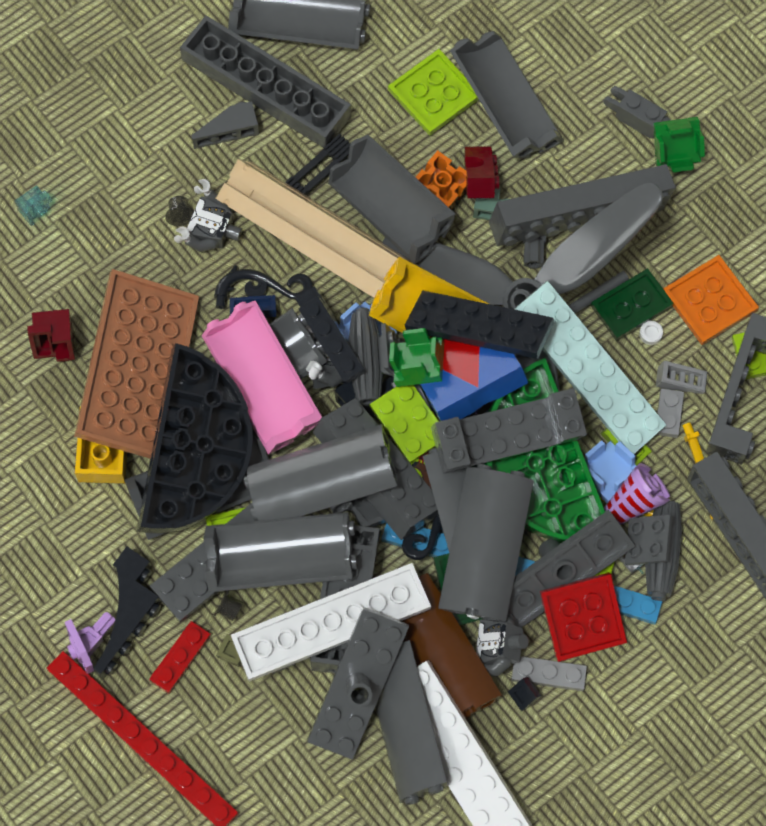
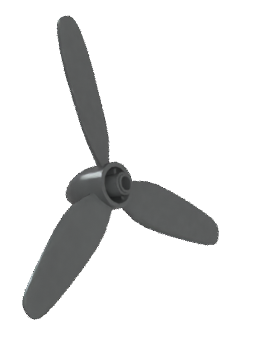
M645 183L626 193L563 241L548 257L534 279L521 278L513 282L500 268L492 263L437 242L434 243L437 247L416 264L491 305H503L505 308L515 309L546 281L560 295L580 287L593 278L652 218L662 204L663 195L660 188L653 183ZM386 237L384 238L383 244L406 257ZM543 350L538 359L518 355V362L522 369L545 358L558 392L560 391L557 367Z

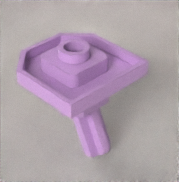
M105 612L92 628L88 626L79 631L76 630L71 619L65 622L71 644L67 646L72 659L77 658L79 663H82L87 674L94 671L89 657L103 642L102 637L115 623V618L110 613Z

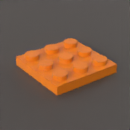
M717 255L663 288L674 303V309L701 345H704L746 319L759 309L758 305L720 255Z

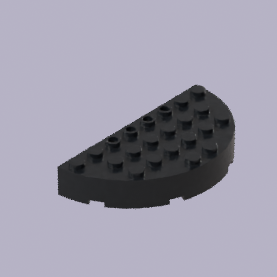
M177 343L171 349L137 532H175L189 528L207 519L238 488L244 478L251 457L253 443L252 424L250 423L247 404L238 386L220 365L212 362L203 353Z

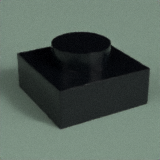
M528 676L522 678L508 691L521 712L528 709L541 697V694Z

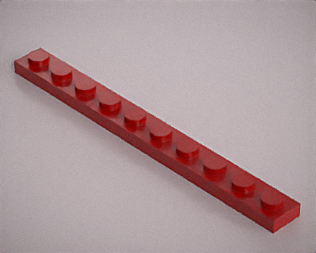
M64 651L46 668L50 674L214 826H228L239 815L229 803Z

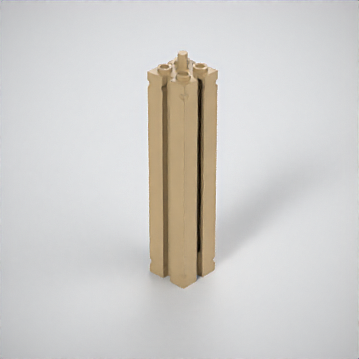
M238 159L229 174L228 182L224 183L216 197L218 201L228 205L234 211L373 298L377 291L382 289L385 283L384 277L398 257L413 263L408 258L271 173L261 169L253 162Z

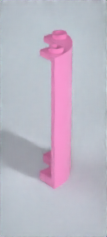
M244 301L233 308L234 311L229 318L222 321L216 319L208 323L202 338L216 363L229 374L241 391L248 407L250 423L267 453L271 454L293 443L294 439L299 435H305L317 426L322 416L257 302L246 303Z

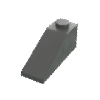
M252 101L238 102L228 107L192 134L194 149L259 135Z

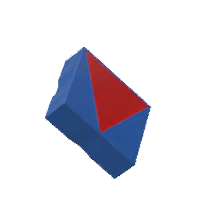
M443 339L442 381L419 384V386L424 390L439 420L443 421L455 417L463 419L486 403L497 400L524 386L528 381L522 366L514 354Z

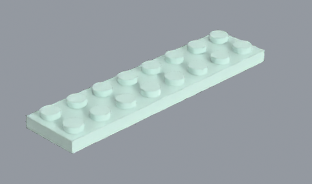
M548 281L543 283L515 308V310L554 318V326L542 350L617 441H620L633 454L666 426L665 422Z

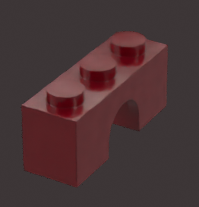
M465 147L464 168L466 170L467 198H495V189H499L497 156L492 155V147Z

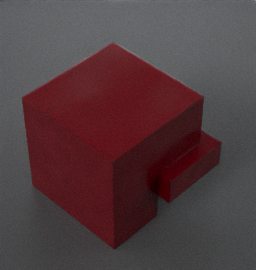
M69 309L33 312L32 325L27 326L33 358L56 357L57 362L75 360L74 334Z

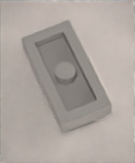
M668 389L660 390L657 414L665 422L666 426L656 435L678 438L684 392Z

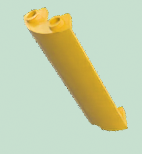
M398 257L385 275V283L382 289L378 290L374 297L369 316L403 333L406 330L405 323L422 290L486 304L489 303Z

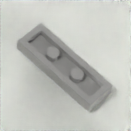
M520 656L519 662L513 665L511 681L519 682L522 678L528 676L534 685L583 692L587 666Z

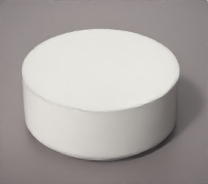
M648 321L641 326L640 339L647 345H655L662 339L663 328L655 321Z

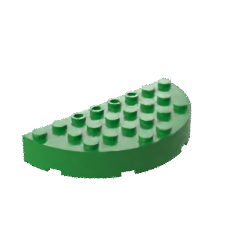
M543 358L524 368L523 371L528 383L494 400L489 412L544 399L551 393L558 392L546 359ZM577 440L483 464L491 466V470L505 473L520 471L525 473V478L534 480L524 528L540 537L563 543L605 512Z

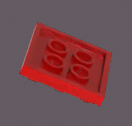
M609 572L540 591L555 658L558 662L627 643L612 577Z

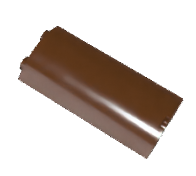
M426 573L418 577L429 600L431 609L401 621L409 625L403 642L410 640L417 667L425 661H430L467 720L473 713L491 706L502 694L451 612L438 609L441 594L429 574Z

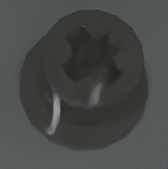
M184 196L172 197L168 201L169 210L165 215L166 221L173 226L189 224L194 211L189 208L188 199Z
M228 590L221 597L213 616L215 617L219 613L233 621L240 611L243 602L229 595L230 590Z

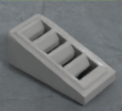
M664 360L658 366L656 387L704 394L707 371ZM676 374H679L678 381L675 380ZM685 375H688L687 383H685ZM694 376L698 377L697 385H693Z

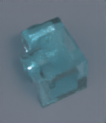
M37 185L15 200L17 210L30 226L34 224L33 219L41 217L50 208L49 203L52 202L50 195L45 190L41 191Z

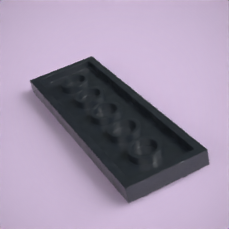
M422 290L405 323L406 330L425 328L428 335L432 337H442V339L538 359L554 326V318Z

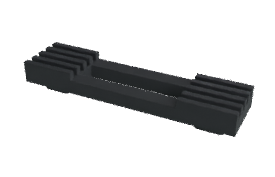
M338 134L316 157L293 177L291 176L285 183L304 195H308L330 175L332 166L348 159L351 143L345 140V137H342L341 134ZM328 156L333 159L304 187L301 186L299 182Z

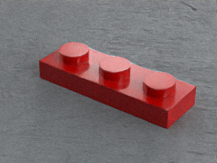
M190 621L151 675L149 681L170 694L207 643L211 634Z

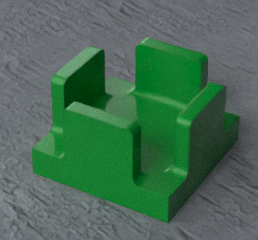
M691 117L653 123L656 166L667 164L672 172L694 170L693 163L701 162V157H705L704 136L700 131L699 118Z
M425 328L403 331V337L406 342L390 343L389 362L394 370V383L396 387L442 381L444 341L442 337L430 338Z

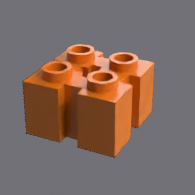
M437 150L427 162L425 170L422 169L415 178L452 210L456 201L460 200L467 192L466 170L460 166L457 169L450 166L452 160Z

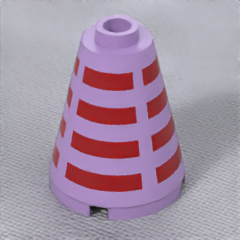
M639 463L632 470L604 507L605 512L610 510L620 525L628 522L630 518H637L670 501L668 499L670 494L663 481L657 474L652 476L648 473L652 469L643 463Z

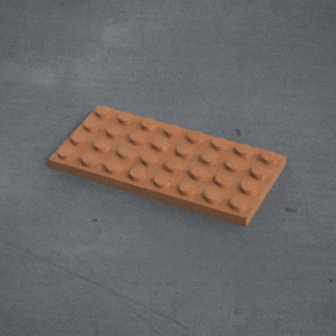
M115 269L111 270L74 437L151 458L171 349L175 343L189 347L199 300L198 295Z

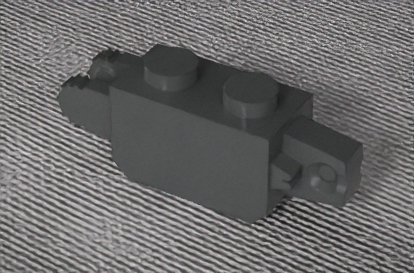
M614 86L610 90L611 94L621 100V102L610 96L605 97L603 100L605 106L616 112V117L619 121L648 138H654L653 123L671 120L667 117L668 111L630 89L627 92Z

